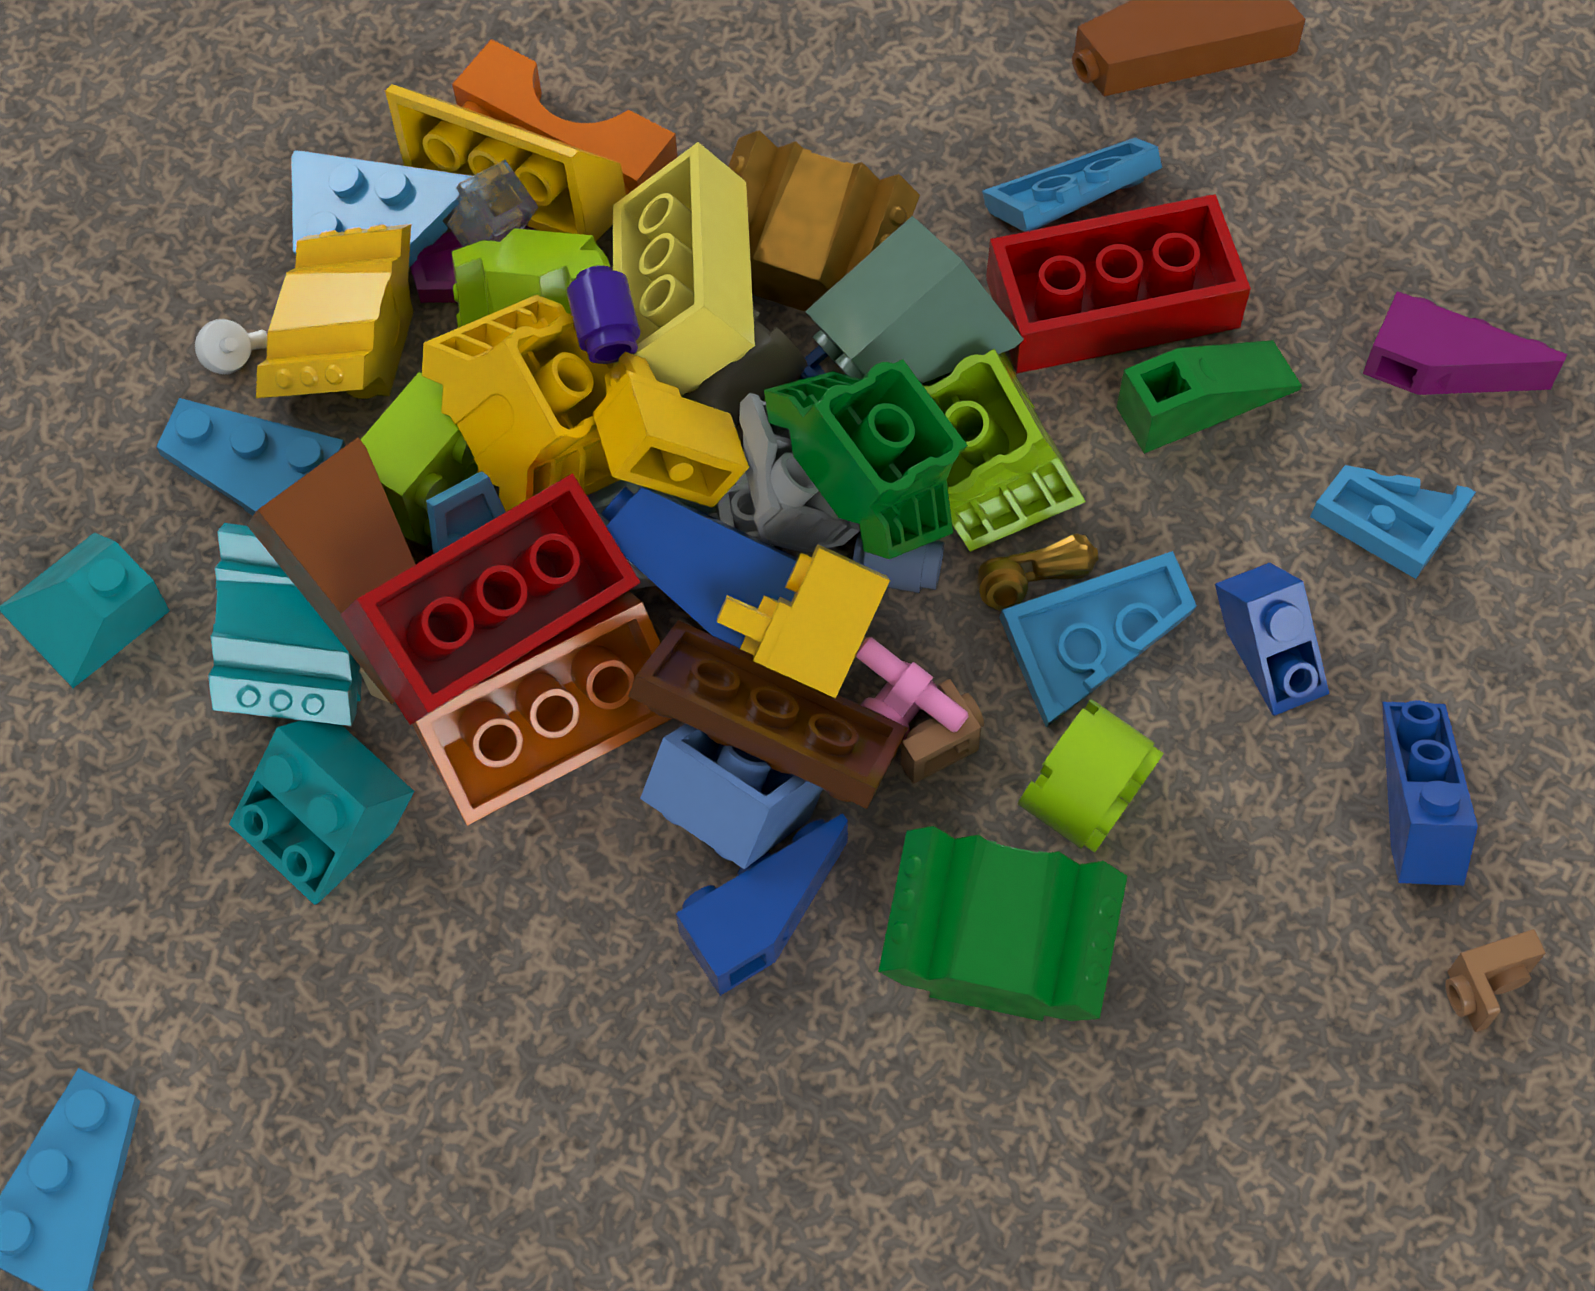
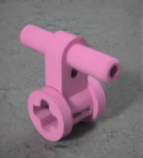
M867 637L860 645L856 658L887 681L875 698H866L861 706L908 727L903 740L906 739L907 734L910 732L908 724L921 708L951 732H957L969 717L965 709L937 688L932 681L934 677L914 661L912 664L902 661L872 637Z

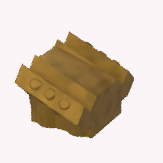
M760 130L739 137L728 167L746 181L752 295L805 312L913 216L920 194L900 174L880 180L863 162L856 164L844 163L812 153L811 150L804 149L797 141L777 147Z

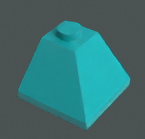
M95 532L0 605V612L72 688L76 687L170 611L154 580L116 541Z

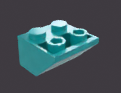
M300 720L276 728L229 825L308 900L317 905L393 833L415 791L342 725Z

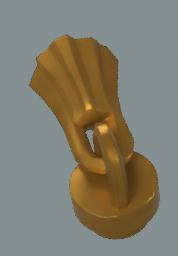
M1076 533L1039 550L1010 555L1008 557L999 556L988 559L981 564L978 570L977 585L980 597L989 607L1002 611L1022 602L1028 592V582L1045 579L1084 578V576L1089 575V572L1093 571L1096 562L1099 560L1098 549L1092 545L1086 535ZM1032 562L1033 571L1025 573L1019 564Z

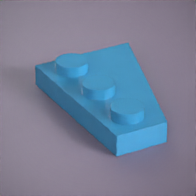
M1132 138L983 190L982 193L986 208L990 214L1027 232L1036 230L1118 189L1129 188L1142 183L1145 176L1161 169L1162 164L1158 146L1138 138Z
M179 398L156 447L162 457L214 491L217 490L233 500L253 516L259 508L346 445L342 439Z
M1171 551L1003 609L999 618L1045 726L1048 727L1190 616L1197 605L1175 554Z

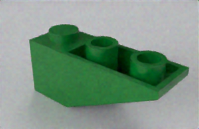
M1273 340L1176 348L1124 369L1116 408L1145 454L1301 390L1302 385Z

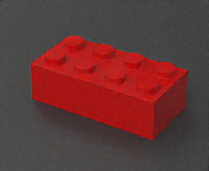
M1216 194L991 238L989 244L986 280L992 299L1024 339L1015 348L1009 350L1016 374L1238 329L1241 327L1251 290Z
M572 473L357 598L341 614V617L409 725H412L616 600L641 582Z

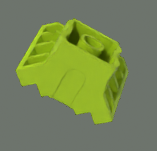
M516 228L501 242L481 240L452 251L455 275L453 294L454 300L458 303L459 312L456 315L458 328L536 294L562 304L566 313L572 314L566 292L569 284L576 279L580 271L598 265L610 267L609 260L605 253L597 246L593 235Z
M993 349L984 355H970L961 360L953 372L922 383L968 445L955 460L947 478L952 525L970 552L1086 502L1060 451L1036 414L1035 407L1028 393L1016 376L1011 362L1004 352L998 354Z

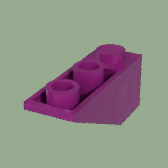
M1397 291L1374 341L1363 374L1417 395L1551 390L1567 354L1552 349L1541 341L1525 339L1493 327L1482 319L1469 318L1439 307L1428 299L1413 297Z

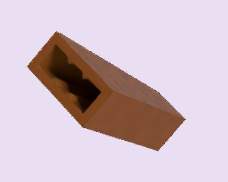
M1130 0L1077 27L1072 63L1077 76L1082 82L1086 84L1092 82L1103 96H1109L1288 57L1298 52L1306 19L1290 0Z
M357 437L259 508L247 526L389 703L393 704L395 702L342 619L341 614L357 598L416 564L367 448Z

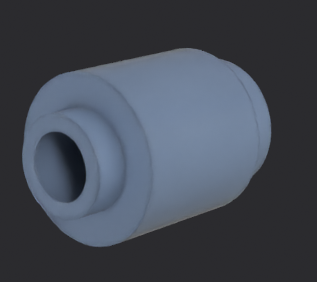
M859 533L855 544L853 560L886 575L890 580L887 588L920 593L921 588L936 590L945 542L936 540L889 560L864 552L861 533Z

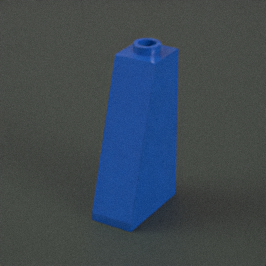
M625 486L601 513L609 522L606 526L623 555L712 636L737 648L741 647L746 635L716 621L728 595L756 608L759 607L764 595L777 601L779 597H782L790 602L795 595L794 591L785 588L798 559L797 557L770 544L763 543L761 540L667 494L643 486L634 494Z

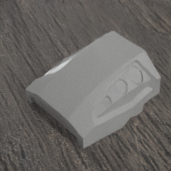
M749 393L740 402L739 422L743 430L744 454L749 465L746 476L755 514L753 518L761 541L803 553L814 552L817 544L825 548L844 545L860 531L859 525L838 518L793 457L789 429L769 423L766 402L762 401L759 395Z

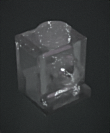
M503 160L458 184L456 189L459 192L457 197L459 205L447 225L463 247L481 240L501 242L514 228L525 229L538 206L507 161Z

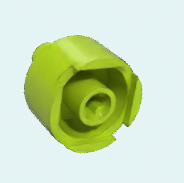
M1090 699L1086 707L1079 712L1042 764L1044 766L1039 772L1041 773L1035 782H1030L1017 804L1080 849L1085 846L1095 853L1164 753L1154 747L1155 742Z

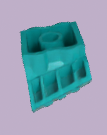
M224 523L217 531L221 560L215 567L217 591L215 624H213V633L210 636L214 666L208 674L212 710L352 726L357 714V701H361L362 675L360 673V665L249 527Z

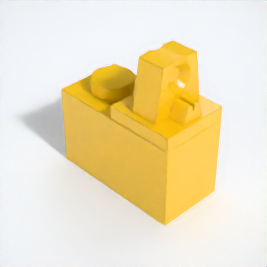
M624 352L619 357L617 365L610 368L605 375L606 397L594 410L593 416L612 477L713 508L749 468L731 414L681 397L677 387L656 380L645 358Z
M817 544L812 557L800 553L785 586V588L795 592L791 602L782 597H779L777 601L764 595L759 607L756 608L728 595L716 621L746 635L740 649L752 654L754 662L836 698L890 580L886 575Z

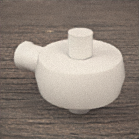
M216 319L208 322L199 331L195 340V353L200 363L206 369L218 374H231L240 370L248 361L251 350L267 348V333L265 330L261 329L256 332L247 333L241 325L226 319Z

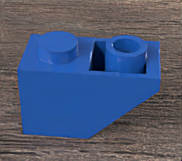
M1267 563L1215 584L1226 632L1273 716L1330 694L1304 582L1272 563Z

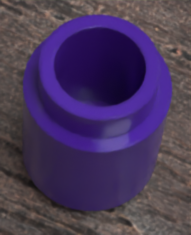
M604 265L592 266L580 271L576 279L569 284L566 290L579 347L588 353V358L591 362L597 364L619 362V357L624 352L635 354L638 349L636 340L640 336V328L626 275L613 271L612 268Z

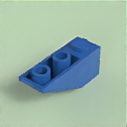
M1418 700L1382 702L1390 841L1398 883L1464 886L1478 825L1446 704H1434Z
M843 813L827 823L824 819H818L807 824L795 834L792 844L773 855L769 852L765 853L745 869L740 867L737 877L717 889L714 885L705 886L694 892L682 904L683 909L676 913L679 934L720 996L776 962L848 842V820Z

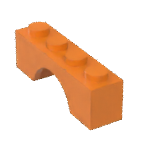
M493 39L486 44L452 84L458 106L621 163L626 195L678 157L675 133L631 110H627L611 119L595 123L571 122L555 116L540 103L542 92L537 62Z

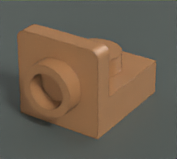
M950 679L938 684V689L965 709L969 717L957 732H951L936 719L932 718L918 724L907 734L906 739L902 741L901 766L913 784L979 750L981 727L984 726L982 713L973 697L969 693L960 695Z
M1535 929L1462 952L1447 973L1450 978L1446 980L1445 987L1449 1002L1459 1017L1468 1016L1475 1032L1487 1029L1500 1013V1006L1494 994L1510 992L1527 984L1532 979L1529 973L1546 954Z

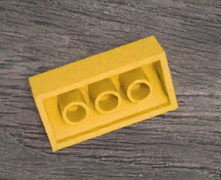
M391 84L385 90L404 166L475 176L484 188L482 195L474 203L466 197L462 202L539 231L593 235L595 241L613 225V205L626 196L621 163Z

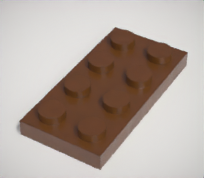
M680 620L676 622L637 673L628 697L647 705L651 711L662 717L675 718L705 732L709 738L719 744L741 749L764 760L771 768L778 772L796 775L825 789L835 799L853 802L865 809L870 805L908 730V727L840 695H837L836 698L831 697L753 661L752 654Z

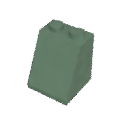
M913 216L805 311L820 328L812 338L846 375L858 379H863L868 371L877 363H895L903 359L922 384L953 372L956 365L970 355H984L993 349L1000 354L1015 348L1024 340L964 261Z

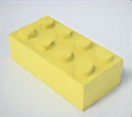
M697 142L613 205V271L625 274L628 279L640 328V336L636 340L638 349L634 355L645 358L656 380L677 387L681 396L685 393L693 392L707 378L731 362L740 360L750 349L755 347L746 181Z

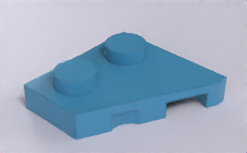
M1345 465L1318 499L1310 517L1417 579L1467 509L1476 492L1468 487L1458 485L1453 494L1420 489L1419 478L1403 475L1383 476L1374 470Z

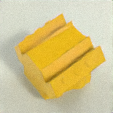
M381 224L371 226L369 229L355 227L346 229L343 232L330 230L317 235L305 236L297 240L295 268L286 272L268 329L267 359L257 365L256 398L346 391L349 395L362 399L371 398L376 395L390 396L414 313L408 283L411 224L395 226Z
M536 294L423 343L422 376L443 385L441 413L450 416L454 424L459 428L475 457L474 461L478 466V473L483 471L489 476L492 484L499 487V499L506 512L572 473L587 496L620 480L611 476L593 416L594 410L606 397L605 375L613 367V363L597 364L589 360L588 353L579 347L572 314L566 313L562 304Z

